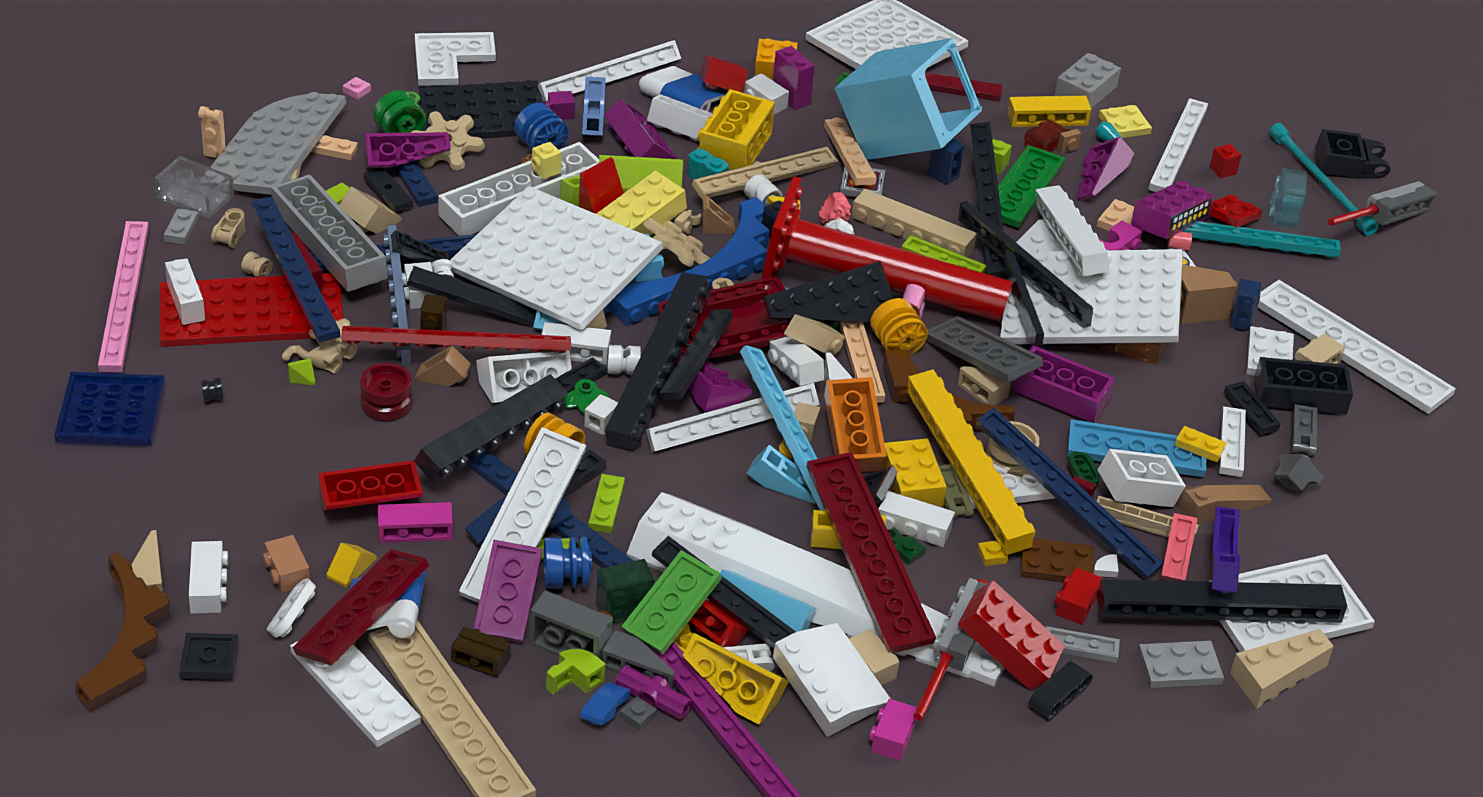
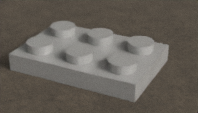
M1211 641L1139 644L1138 653L1150 688L1220 685L1223 683L1224 676Z

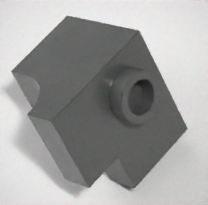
M1282 454L1277 460L1280 466L1274 476L1288 490L1302 491L1307 484H1320L1324 478L1313 466L1311 459L1304 454Z

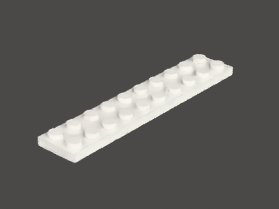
M1281 280L1276 281L1261 291L1258 308L1262 311H1265L1309 340L1317 339L1323 334L1329 336L1345 346L1341 360L1426 413H1431L1454 395L1456 388Z

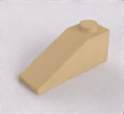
M796 314L784 332L785 335L823 353H831L833 356L840 351L845 339L844 335L827 324Z
M152 530L134 559L132 568L135 575L144 580L147 588L156 585L160 591H163L156 530Z

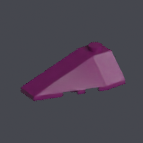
M448 132L365 133L364 156L365 165L368 168L393 167L444 153L451 149Z
M1121 137L1090 147L1083 162L1085 170L1081 173L1084 179L1079 185L1077 197L1079 201L1095 196L1131 164L1134 152Z
M707 360L689 387L695 402L705 413L738 404L751 395L752 389L738 378H735L734 381L729 379L726 371L712 368L713 364Z

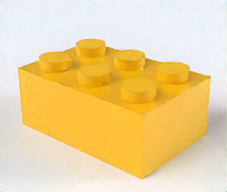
M918 439L884 443L887 455L884 468L893 465L898 471L890 491L934 506L943 507L947 486L929 440Z

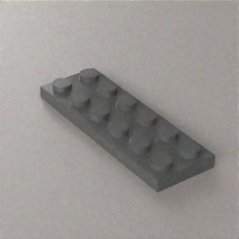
M959 316L928 330L926 341L1007 382L1015 381L1018 377L1031 373L1043 366L1042 357Z

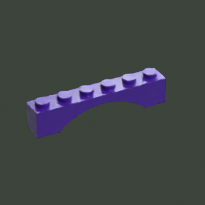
M1216 506L1212 532V589L1221 593L1237 592L1240 570V555H1238L1240 509Z

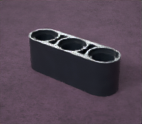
M1069 661L1032 694L1028 705L1047 719L1052 720L1087 689L1093 675L1075 662Z

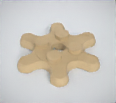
M435 111L428 117V123L431 126L426 131L414 130L411 132L449 133V139H451L450 151L419 159V164L424 168L433 166L436 161L444 160L449 163L453 171H461L465 168V162L462 159L465 152H481L485 148V143L481 138L467 135L468 130L474 126V121L469 115H463L457 121L450 120L447 122L443 120V116L439 112Z
M651 218L644 221L643 225L655 234L653 238L662 242L663 249H669L675 253L686 266L692 267L694 261L702 264L710 259V257L702 253L703 243L692 236L683 234L681 229L673 222L666 221L661 225Z

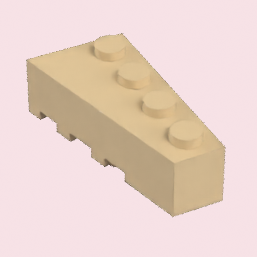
M1321 629L1236 653L1230 674L1257 709L1263 705L1264 701L1277 697L1282 690L1294 687L1297 681L1302 678L1307 679L1328 665L1334 646Z

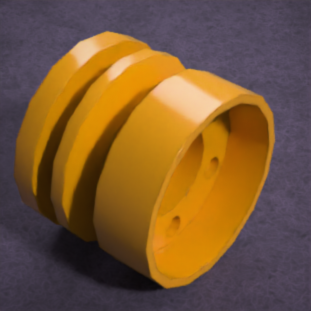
M896 298L888 300L881 304L871 317V328L886 351L907 350L909 355L917 352L927 339L928 330L925 324L917 316L912 305L905 299Z
M547 412L538 417L530 427L524 442V453L526 456L528 455L542 427L582 444H585V433L576 426L565 423L564 420Z

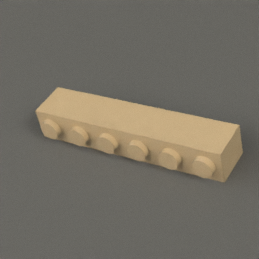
M864 189L853 201L851 216L853 219L905 240L912 235L965 257H968L974 250L977 233L867 189Z

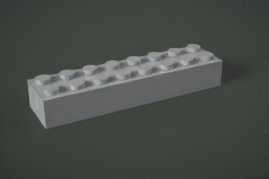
M311 175L271 187L272 197L284 221L297 233L299 238L347 292L357 290L369 284L378 283L388 278L386 256Z

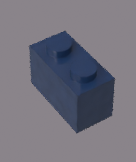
M952 138L942 149L932 150L928 162V175L946 186L958 179L964 144Z
M1240 279L1231 311L1230 328L1249 331L1250 327H1253L1260 301L1261 282Z

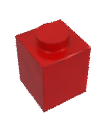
M1232 144L1215 147L1209 167L1219 178L1236 175L1242 155Z

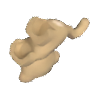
M345 318L336 321L341 335L342 327L350 326V321ZM311 329V330L309 331V335H310L313 339H316V337H315V335H314V333H313V331H312V329ZM340 337L318 343L320 346L310 352L303 349L300 345H292L284 350L282 359L288 361L293 354H298L302 359L310 358L314 367L337 373L343 366L342 358L350 360L355 356L357 344H349L346 340H341Z

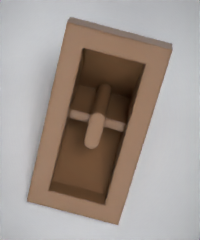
M705 195L702 202V234H733L735 232L734 218Z

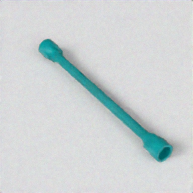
M1276 123L1270 128V136L1278 144L1286 145L1349 212L1358 210L1291 140L1289 136L1291 133L1281 123ZM1370 216L1355 219L1357 221L1356 226L1366 236L1374 234L1378 229V224Z

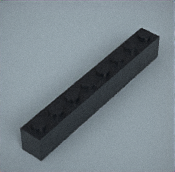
M549 374L424 446L414 462L431 482L440 477L445 479L455 468L462 469L472 458L477 460L489 448L491 450L497 448L504 439L509 441L521 429L523 431L529 429L542 414L552 411L554 413L558 412L565 405L563 401L568 393Z

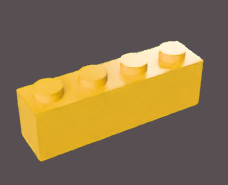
M1087 96L1010 97L1007 115L1012 127L1088 126L1092 109Z

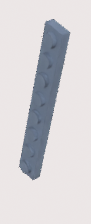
M387 225V234H384L383 238L384 248L388 247L385 250L386 263H390V265H387L388 278H392V280L388 281L389 294H394V296H390L391 309L396 311L392 312L393 325H397V328L408 329L400 255L392 250L391 234L395 230L397 231L396 225ZM406 343L405 346H396V357H401L402 366H411L410 343Z

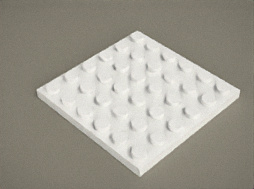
M873 0L806 33L807 41L855 69L878 51L953 38L955 44H957L958 52L968 47L967 39L897 0ZM948 51L944 52L930 66L951 56Z

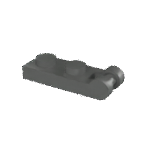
M1295 404L1293 409L1291 453L1299 454V452L1307 453V456L1314 457L1317 448V408Z

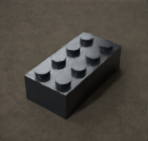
M1268 357L1259 358L1254 376L1257 397L1266 407L1294 409L1296 404L1317 408L1318 412L1348 413L1353 397L1348 365Z

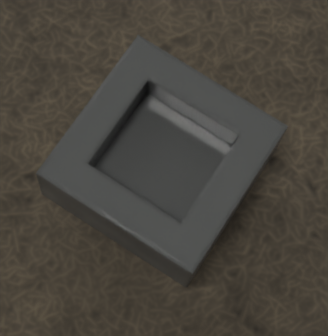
M636 696L620 711V718L640 731L656 716L657 709Z

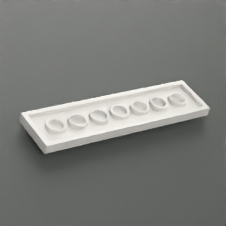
M543 427L541 428L459 590V595L475 602H480L493 539L538 547L586 450V445Z

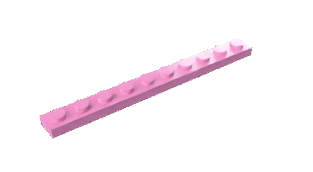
M126 221L98 362L99 372L113 373L123 371L148 236V222Z

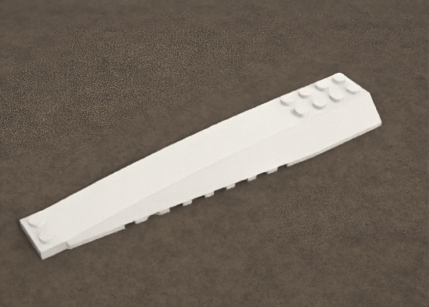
M663 492L660 493L638 523L627 551V556L635 561L662 572L666 570L667 567L652 557V551L669 535L719 573L722 569L730 570L816 607L811 621L822 626L838 623L843 632L848 634V638L869 629L877 637H880L855 577L849 569L781 541L756 528ZM921 603L935 636L939 635L942 637V625L944 620H950V617ZM975 642L963 671L961 672L951 667H948L946 671L966 678H974L994 687L1005 667ZM934 644L895 653L904 657L906 654L916 657V661L934 667L938 665V662L934 661L936 651L932 649Z

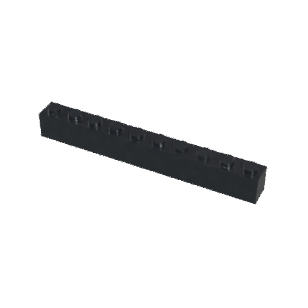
M681 273L605 428L608 446L634 450L637 443L642 440L643 430L650 423L653 409H656L658 406L660 391L674 371V365L681 357L682 348L688 343L689 333L696 326L697 316L702 313L704 302L710 296L711 287L708 285L707 276Z
M1101 579L1097 593L1100 615L1103 618L1342 623L1348 606L1341 584L1238 582L1237 592L1221 593L1212 589V582Z

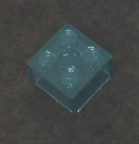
M1282 168L1281 175L1276 176V190L1272 192L1270 204H1272L1270 216H1273V225L1298 228L1306 199L1307 172Z

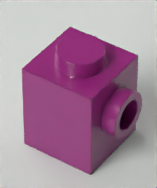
M572 91L548 92V100L544 101V104L561 120L574 119L575 101Z

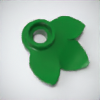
M583 379L578 381L575 389L568 393L565 398V406L567 409L578 407L581 413L585 415V409L600 394L608 398L610 397L607 392L598 389L593 381Z

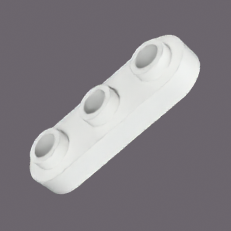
M309 578L302 580L293 588L268 625L267 631L274 638L284 637L292 630L291 624L303 613L305 603L315 595L314 589L316 586Z

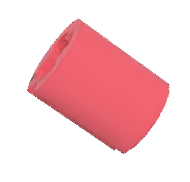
M1179 232L1167 239V248L1190 250L1192 233Z

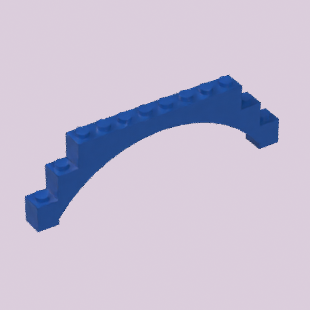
M757 197L739 203L738 220L740 223L732 239L715 256L685 271V273L707 276L708 285H710L712 290V283L715 279L727 278L733 282L764 269L767 256L765 248L768 247L769 229L762 224L763 210L766 205ZM681 273L656 280L628 283L603 308L604 314L612 312L627 326L658 313V305L662 301L669 299Z

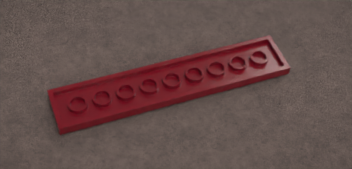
M848 452L807 461L806 468L888 653H896L934 644L936 639L935 633L853 453Z

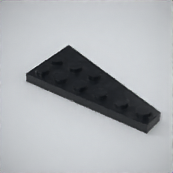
M881 261L762 297L769 319L792 320L796 314L815 321L825 320L828 322L850 323L870 322L874 311L881 304L893 299Z

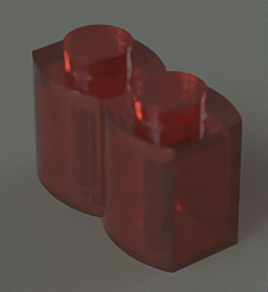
M1047 119L1026 132L1024 146L1030 145L1051 153L1058 147L1060 133L1067 132L1069 129L1051 119Z

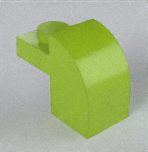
M583 649L565 650L559 653V664L552 666L547 671L546 689L553 695L572 682L586 694L605 681L606 664L589 651Z

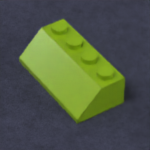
M599 155V163L609 157L614 159L624 193L655 170L682 188L683 160Z

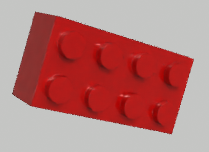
M994 580L974 592L957 624L1029 690L1034 689L1050 678L1065 647L1059 639Z

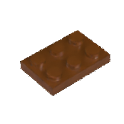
M1033 538L1032 547L1021 550L1020 577L1064 583L1066 576H1071L1076 567L1094 574L1093 545Z

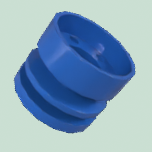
M544 103L528 105L517 116L514 124V131L517 137L527 144L531 150L548 142H551L560 150L566 144L569 136L567 124Z
M560 537L544 538L545 589H562L564 578H569L572 589H576L577 578H580L582 589L588 588L590 575L592 574V556L587 537H580L579 548H576L574 537H570L568 548H563Z

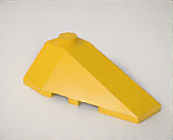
M695 633L683 654V657L730 704L736 713L759 725L779 703L789 682L787 679Z

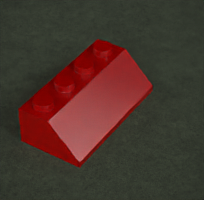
M414 460L318 473L319 495L323 510L423 497Z

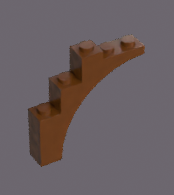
M907 350L885 351L883 370L892 403L913 402L907 392L908 377L921 372L912 362ZM952 394L956 407L962 410L966 423L972 426L973 431L981 430L976 425L977 420L993 407L1008 421L1014 420L1015 410L1013 406L977 403ZM917 409L919 420H924Z
M118 552L109 556L108 571L117 584L123 601L124 623L118 639L108 655L93 670L76 680L75 694L89 713L144 683L146 666L140 657L156 649L158 632L152 624L168 616L170 604L168 595L164 591H160L156 585L147 588L144 580L141 577H137L133 572L130 562L127 559H123Z

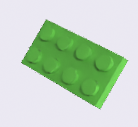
M681 550L621 626L622 630L631 636L639 638L645 645L663 655L722 579L721 573Z

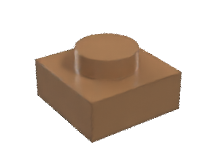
M1078 129L1060 133L1057 150L1061 154L1077 150L1081 132Z

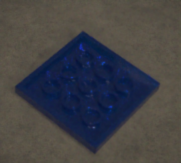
M70 372L54 434L55 442L151 446L165 386V375Z

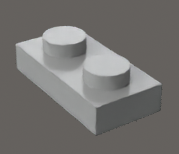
M177 209L164 233V241L186 245L199 219L198 212Z

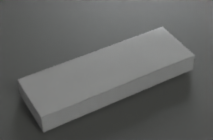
M1046 626V629L1065 645L1062 651L1063 654L1117 663L1120 639Z

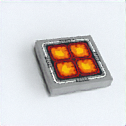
M845 166L840 192L850 198L858 197L864 189L882 195L885 170L872 168L876 176V184L855 185Z

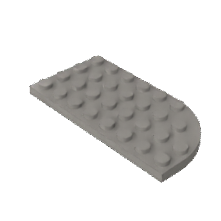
M311 92L279 100L254 112L227 145L225 151L219 155L201 178L202 187L272 195L271 187L290 180L294 172L347 103L346 97L336 94Z

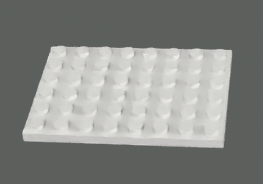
M528 186L450 260L453 266L451 272L583 330L663 249L661 241Z
M1182 249L1109 251L1111 255V263H1108L1109 272L1087 276L1082 275L1066 251L1028 252L1093 307L1091 326L1083 328L1023 276L1044 331L1043 344L1179 342ZM1010 290L1003 313L1000 337L1014 344H1031Z

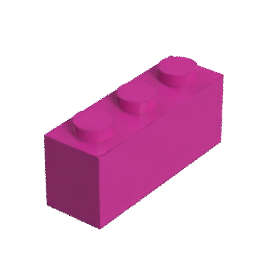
M451 502L378 505L379 543L453 540Z

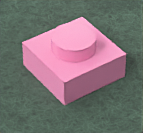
M357 77L342 86L343 93L357 100L371 91V84Z

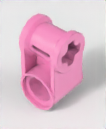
M909 284L906 286L903 299L912 305L917 316L922 319L925 309V290L918 285Z

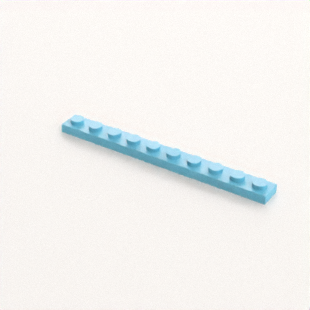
M745 345L740 351L744 363L749 368L752 379L757 384L761 392L760 395L765 400L778 430L782 433L786 441L785 444L790 449L794 462L799 467L803 480L807 483L813 499L817 502L820 510L825 511L806 468L807 461L815 460L817 457L762 350Z

